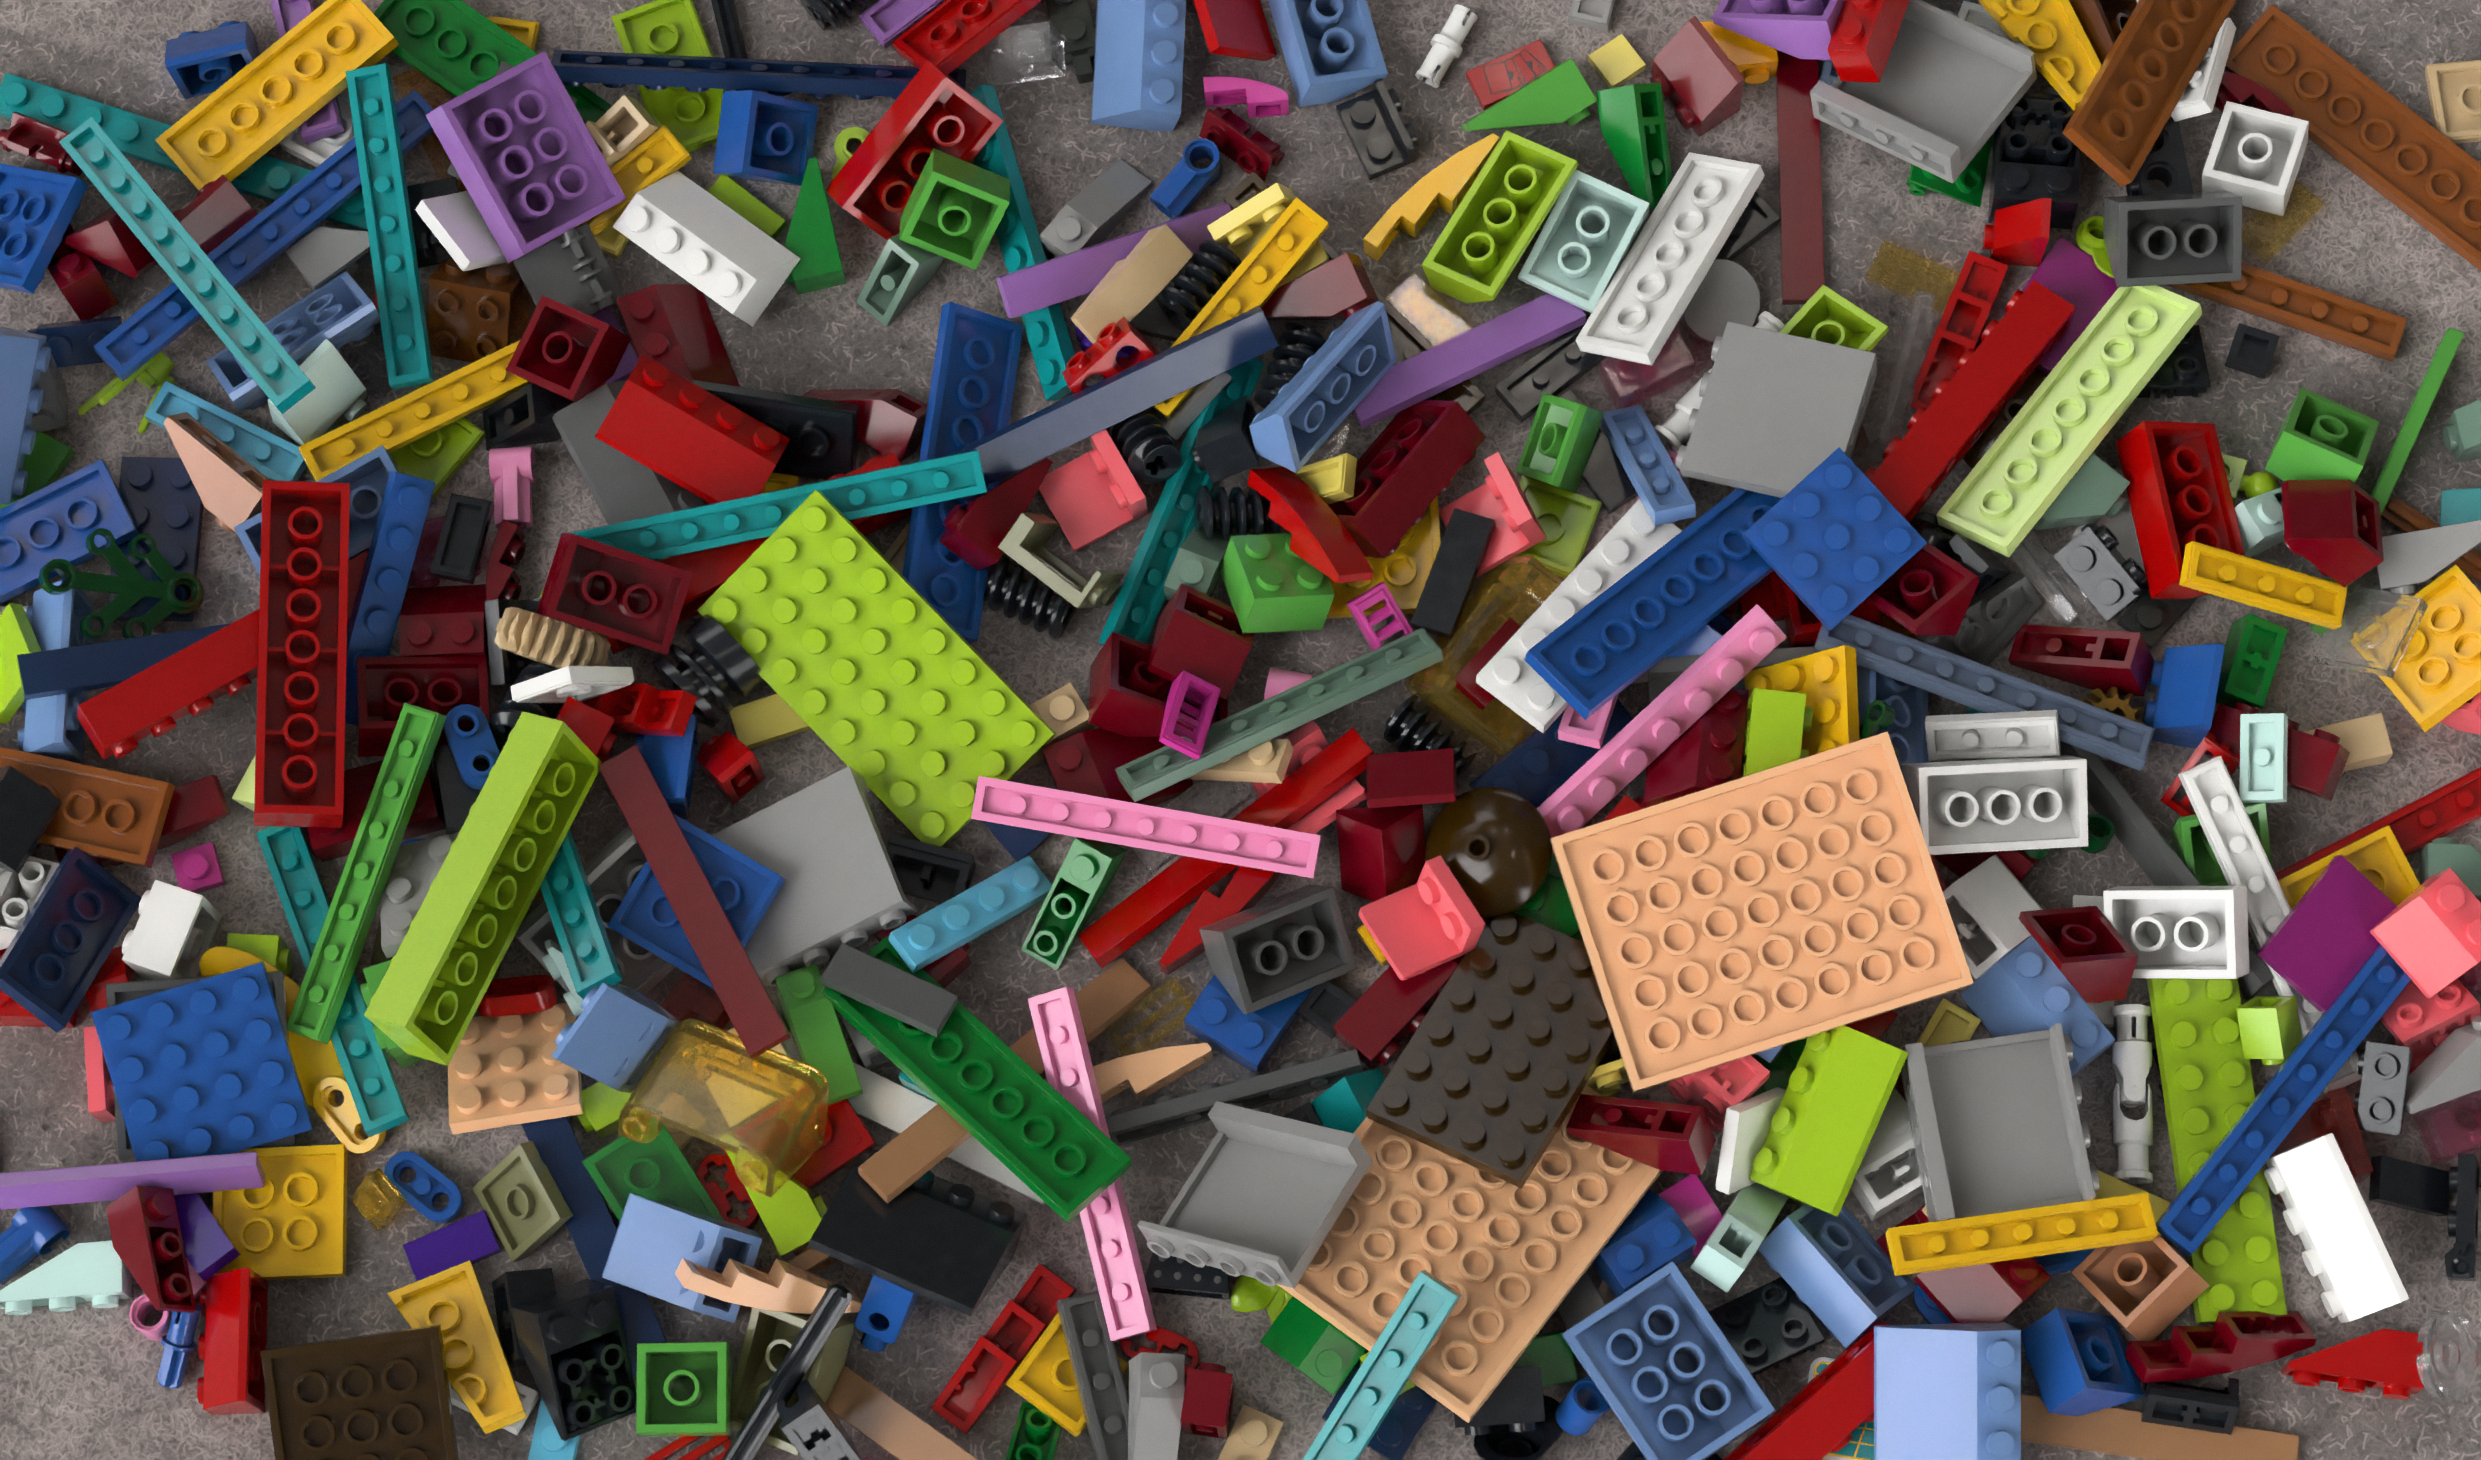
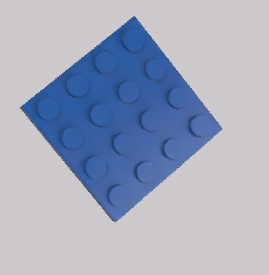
M264 961L91 1012L136 1162L231 1154L314 1128Z

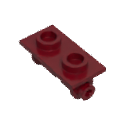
M1217 107L1214 111L1209 108L1199 136L1202 139L1214 142L1218 150L1236 162L1245 173L1251 174L1254 171L1265 182L1271 164L1276 167L1284 158L1285 153L1280 150L1281 145L1273 142L1259 131L1251 137L1247 136L1246 134L1250 131L1251 125L1234 114L1229 108L1223 110L1221 107Z
M16 111L12 113L10 129L3 128L0 131V144L3 146V150L7 152L14 150L26 156L36 158L39 161L57 167L61 173L69 171L81 176L83 172L59 143L60 140L70 134L67 131Z

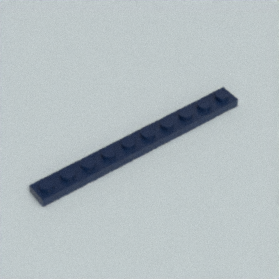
M554 50L551 61L560 80L566 86L602 83L603 86L608 88L644 85L645 88L650 90H663L670 86L685 87L686 90L691 92H704L710 88L726 89L727 91L756 90L768 91L769 94L776 96H786L792 92L809 93V95L817 98H827L833 94L850 95L858 100H868L874 96L891 97L896 100L919 71V69L912 66ZM955 69L948 74L966 89V69Z

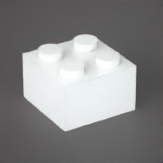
M2226 101L2202 173V192L2227 191L2242 196V206L2284 216L2307 147L2309 121Z
M155 880L151 890H146L140 900L138 912L141 915L135 929H131L124 938L122 944V954L124 955L122 960L145 980L197 977L200 971L199 962L201 956L209 949L222 915L203 895Z

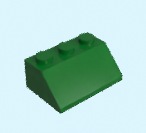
M1292 1296L1260 1341L1261 1344L1331 1395L1336 1393L1366 1351L1363 1346L1294 1296Z

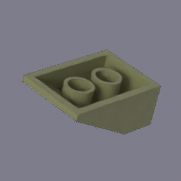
M752 1307L732 1386V1429L739 1432L811 1314L768 1311ZM843 1317L836 1324L800 1382L802 1383L807 1379L825 1404L845 1364L855 1322ZM797 1389L787 1403L789 1407L794 1406L800 1399ZM779 1416L764 1442L794 1455H800L781 1430L779 1424L782 1423V1420Z

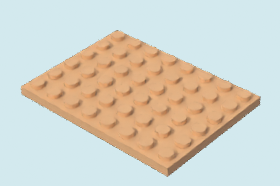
M1888 731L1565 833L1550 840L1633 1093L1961 989L1974 983Z
M1585 1086L1581 1094L1602 1096L1589 1086ZM1578 1099L1522 1189L1375 1122L1367 1116L1353 1134L1357 1135L1373 1162L1296 1287L1290 1288L1277 1285L1369 1352L1420 1271L1426 1270L1460 1293L1462 1296L1409 1380L1469 1423L1662 1171L1568 1134L1566 1126Z

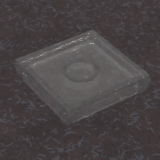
M2349 585L2342 627L2335 630L2328 629L2327 633H2324L2313 657L2319 664L2393 678L2428 605L2421 597Z

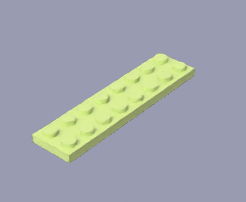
M2157 285L2119 287L1936 514L1938 524L2002 555L2010 557L2201 317L2200 303Z

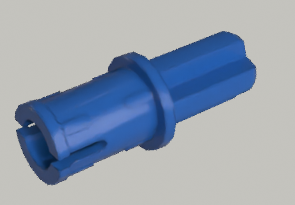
M199 1303L195 1304L196 1311L193 1313L172 1312L167 1335L162 1336L161 1344L165 1348L157 1379L159 1385L163 1387L179 1388L182 1385L189 1354L195 1351L197 1345L194 1341L195 1331L203 1308Z

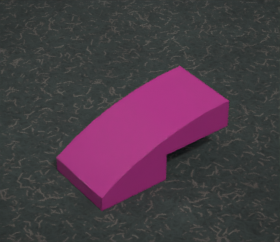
M1203 77L1206 107L1247 103L1248 118L1289 115L1288 92L1280 88L1245 78Z
M1690 1174L1659 1193L1658 1196L1673 1207L1697 1241L1692 1255L1696 1259L1723 1216L1698 1176Z

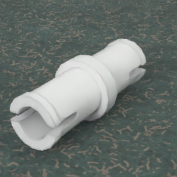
M1459 4L1453 7V11L1440 34H1435L1430 41L1432 48L1415 74L1418 80L1421 81L1426 77V84L1434 88L1439 87L1453 59L1460 57L1463 51L1461 45L1478 19L1474 12H1471L1468 16L1467 13L1470 9Z

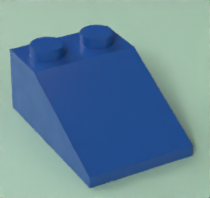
M1214 975L1184 1018L1185 1029L1251 1072H1261L1298 1017L1299 1008L1314 987L1252 1013L1243 1014Z

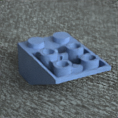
M602 983L600 987H594L586 995L581 1004V1008L584 1010L575 1023L567 1024L559 1033L555 1041L558 1047L551 1056L617 1091L631 1093L681 1021L640 991Z
M629 1193L602 1278L686 1309L735 1323L740 1305L728 1303L684 1288L675 1272L682 1258L721 1274L729 1258L753 1268L762 1238L753 1229Z

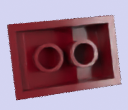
M562 533L536 613L583 630L668 655L693 573L572 533Z
M1113 631L1111 632L1090 666L1088 723L1126 737H1160L1167 697L1172 682L1164 680L1147 670L1152 651L1151 645ZM1183 700L1184 702H1186V703H1188V704H1190V705H1192V706L1198 708V706H1196V705H1194V704H1192V703H1190V702H1188V701H1186V700ZM1228 700L1224 706L1217 703L1210 725L1228 717ZM1180 710L1181 713L1196 720V717ZM1179 721L1176 722L1177 724H1179V725H1181V726H1183V727H1185V728H1187V729H1189V730H1191V731H1194L1193 728H1191V727H1189V726H1187V725H1185V724H1183V723H1181V722H1179ZM1173 732V734L1179 737H1184L1176 732Z
M1097 728L1075 734L1042 748L1045 762L1057 790L1149 806H1156L1195 790L1192 779H1185L1134 802L1119 782L1115 769L1166 746L1159 742L1160 737H1126L1112 731Z

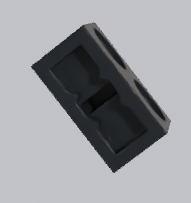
M2170 116L2154 143L2159 150L2149 152L2133 182L2126 185L2127 196L2193 193L2179 121L2175 122ZM2160 180L2167 188L2164 190L2154 189L2149 185L2148 181Z

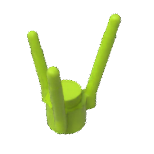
M160 351L124 381L116 376L78 408L77 412L79 415H84L98 403L106 405L134 379L148 389L154 384L158 386L146 410L147 412L165 381L171 384L174 383L175 380L169 373L175 365ZM145 414L138 427L140 434L145 433L150 424Z

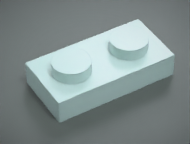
M2285 713L2240 714L2239 796L2242 803L2287 802L2288 716Z

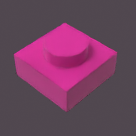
M213 842L171 854L179 888L200 893L225 885L217 850Z

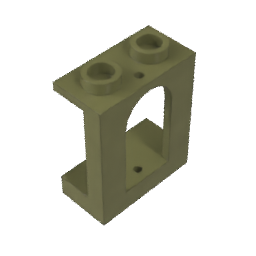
M1022 513L998 548L1077 609L1100 608L1103 604L1105 606L1110 605L1119 594L1122 586L1118 583L1125 573L1121 570H1097L1092 578L1088 580L1044 546L1059 523L1048 514Z

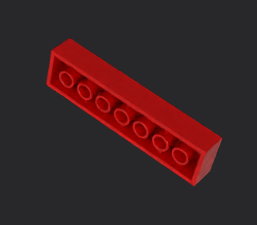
M263 480L254 826L342 828L344 808L350 483Z

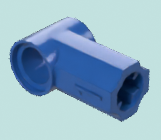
M1201 138L1191 141L1183 151V158L1149 197L1151 203L1170 219L1183 216L1205 189L1220 179L1223 166L1218 147L1214 142ZM1205 157L1213 160L1212 164L1204 169H1198L1193 166L1194 162L1199 158Z
M50 1206L21 1208L11 1221L13 1225L0 1235V1284L4 1285L38 1255L44 1256L52 1251L50 1247L61 1237L64 1240L68 1238L71 1232L70 1229Z
M1588 1375L1585 1379L1576 1382L1556 1408L1555 1417L1557 1423L1565 1432L1574 1436H1582L1588 1433L1611 1407Z

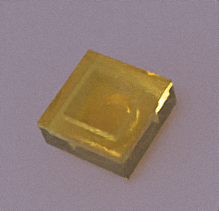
M378 1168L365 1176L351 1201L378 1232L393 1222L406 1199L381 1169Z

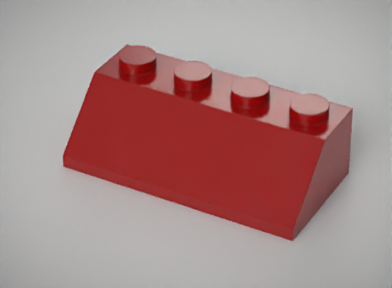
M927 60L829 184L826 192L843 209L888 241L889 238L900 234V216L933 148L971 163L1004 120L958 82Z
M644 354L640 356L595 435V438L711 504L760 494L790 440L773 428L749 416Z
M2142 421L2120 438L2116 445L2123 476L2130 482L2126 489L2151 599H2190L2208 594L2179 585L2186 544L2195 541L2245 556L2215 424Z

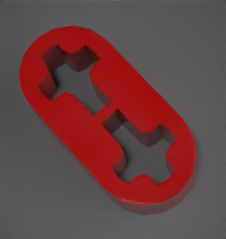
M549 975L494 979L491 981L478 1006V1012L485 1017H499L548 1010L559 1001L555 981Z
M712 1154L705 1157L697 1168V1178L724 1221L752 1229L757 1224L760 1215L729 1159L721 1154ZM716 1164L720 1169L728 1167V1171L724 1173V1178L730 1186L728 1189L722 1191L715 1181L707 1183L706 1179L711 1176L709 1168L712 1165ZM734 1194L742 1205L749 1202L751 1204V1207L746 1210L748 1218L744 1221H741L738 1217L730 1220L728 1216L734 1210L727 1198Z
M1157 1325V1330L1146 1333L1147 1340L1158 1345L1155 1351L1142 1346L1138 1352L1132 1351V1342L1127 1338L1119 1340L1121 1350L1129 1359H1132L1141 1352L1161 1353L1163 1348L1178 1352L1181 1346L1188 1348L1187 1356L1192 1359V1362L1189 1365L1185 1364L1184 1378H1187L1188 1368L1197 1369L1199 1366V1351L1194 1342Z

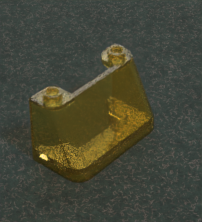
M1534 556L1511 557L1509 560L1493 568L1466 603L1453 638L1448 639L1441 636L1436 642L1441 648L1444 660L1412 674L1407 683V689L1411 693L1416 694L1419 697L1418 699L1497 754H1507L1526 738V733L1524 732L1526 722L1497 698H1494L1483 711L1480 710L1455 687L1457 684L1455 678L1510 617L1522 626L1562 581Z
M687 1018L683 1019L670 1031L622 1108L619 1116L618 1134L645 1144L652 1142L660 1134L662 1123L735 1153L734 1166L739 1180L748 1188L772 1197L822 1146L829 1099V1084L826 1077L817 1068L772 1049L752 1059L748 1055L739 1036L700 1020Z

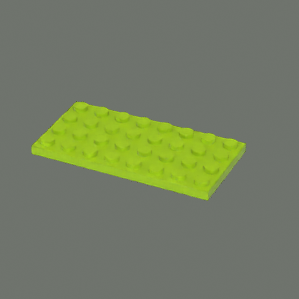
M815 490L697 610L702 616L708 614L715 619L745 649L761 669L759 675L847 766H850L864 777L868 788L921 842L944 848L971 820L978 776L1010 781L1057 734L820 490Z

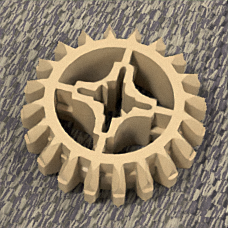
M517 607L506 608L502 619L499 618L496 627L497 633L494 642L499 648L539 663L551 665L557 669L566 666H607L610 657L608 654L611 644L606 638Z

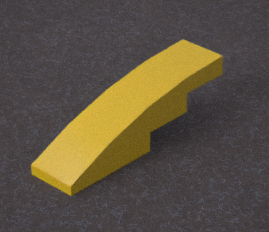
M1494 133L1457 152L1422 177L1386 211L1364 237V253L1378 261L1400 230L1415 238L1438 207L1453 215L1500 141V137Z

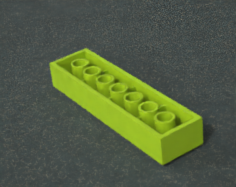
M522 711L495 765L491 768L479 796L471 806L469 815L456 840L452 843L436 878L432 881L419 911L412 919L410 928L397 953L393 956L383 980L370 1000L364 1016L409 1055L449 1065L600 770L598 766L602 762L564 721Z

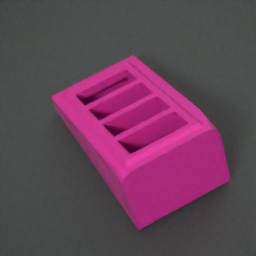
M1380 582L1346 603L1371 651L1382 647L1381 642L1398 631L1402 637L1413 632L1384 582ZM1381 600L1385 604L1383 608L1365 617L1362 611ZM1389 616L1392 617V622L1374 632L1372 626Z
M1183 670L1171 684L1159 742L1198 760L1205 744L1221 688ZM1183 700H1186V701H1188V702H1190V703H1192V704L1198 706V708H1196V707H1194V706H1192V705H1190V704L1184 702ZM1180 710L1196 717V720L1181 713ZM1179 721V722H1181V723H1183V724H1185V725H1187V726L1193 728L1194 731H1191V730H1189V729H1187V728H1185V727H1183V726L1177 724L1176 722ZM1173 732H1176V733H1178V734H1180V735H1182V736H1184V737H1186V738L1192 740V742H1190V741H1188V740H1186V739H1184V738H1182V737H1179V736L1173 734Z

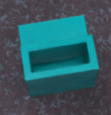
M1380 1068L1345 1076L1311 1102L1323 1127L1349 1133L1356 1131L1367 1117L1366 1108L1385 1080Z

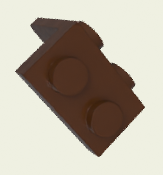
M453 258L444 259L429 278L427 332L430 354L473 363L510 344L512 304L524 288V282L520 274L500 265L463 272Z

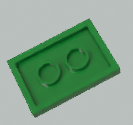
M657 1114L581 1161L619 1222L629 1193L724 1221Z

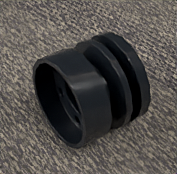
M706 614L684 632L689 644L694 649L690 654L675 644L670 645L669 654L678 664L674 667L661 655L651 664L659 674L666 690H685L698 697L691 715L696 716L710 728H713L720 721V718L710 704L712 702L725 713H729L733 707L724 693L728 687L738 695L746 697L764 679L759 675L761 669L745 649L715 619Z

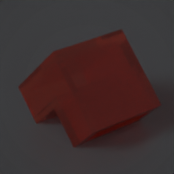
M687 973L683 974L659 1005L681 1021L672 1034L679 1041L684 1038L697 1020L717 1035L721 1033L730 1021L718 995Z

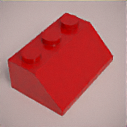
M239 1268L213 1275L207 1279V1290H202L200 1293V1304L203 1306L201 1315L206 1316L205 1333L200 1334L198 1341L199 1357L201 1360H204V1377H199L197 1383L198 1402L203 1404V1410L212 1415L265 1413L266 1388L261 1351L267 1349L268 1282L250 1268Z

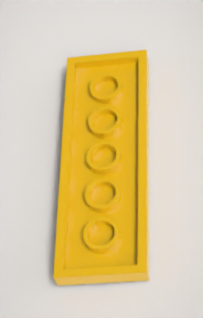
M327 0L156 138L155 141L198 191L208 182L216 181L222 174L231 182L348 87L346 71L374 66L394 50L399 43L361 0Z

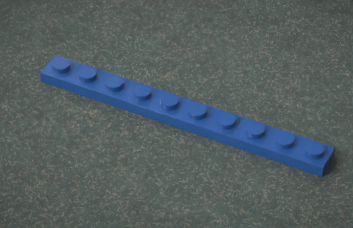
M415 89L395 104L403 156L434 131L425 116L434 109ZM355 137L207 255L235 290L240 288L362 189ZM173 282L94 345V350L113 372L124 381L199 321L202 316Z
M2381 944L2329 1009L2322 1014L2156 1222L2157 1231L2186 1256L2192 1255L2410 982L2411 979Z

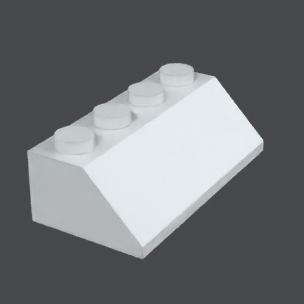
M678 170L637 192L613 226V228L723 308L752 327L801 259Z
M2063 755L1902 764V775L1930 855L2088 846L2087 759Z
M2333 1133L2306 1141L2270 1157L2265 1162L2268 1169L2264 1170L2266 1181L2275 1195L2280 1193L2287 1208V1210L2283 1211L2285 1222L2294 1236L2299 1234L2306 1249V1251L2302 1252L2303 1261L2313 1277L2318 1275L2325 1292L2321 1293V1299L2325 1309L2332 1318L2337 1316L2340 1323L2351 1322L2409 1299Z

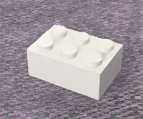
M2117 886L2103 891L2104 916L2138 955L2132 978L2237 979L2250 973L2247 886Z

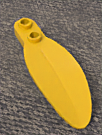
M226 946L209 948L201 956L199 962L202 976H213L264 961L267 972L280 971L254 954ZM284 973L287 1017L289 1020L300 986ZM289 1031L290 1050L307 1105L315 1108L318 1115L338 1140L345 1144L347 1150L353 1153H370L377 1150L385 1140L386 1131L367 1139L362 1138L360 1129L363 1125L331 1038L328 1044ZM339 1090L344 1095V1102L341 1106H338L335 1102V1094Z

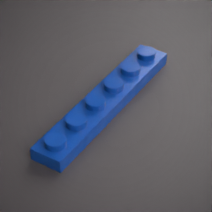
M390 471L347 628L345 723L357 725V657H388L436 482Z

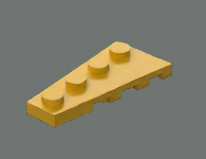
M1978 0L2014 43H2022L2035 52V63L2038 71L2071 109L2075 111L2102 64L2069 0Z
M470 1260L387 1293L411 1329L441 1325L448 1382L485 1434L528 1418L474 1266Z

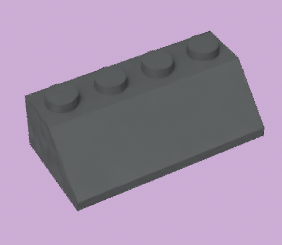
M626 380L607 383L587 394L578 402L570 404L553 415L552 420L607 524L708 504L704 499L595 438Z

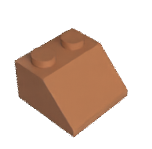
M2159 1234L2154 1240L2096 1248L2071 1272L2138 1341H2153L2210 1286Z

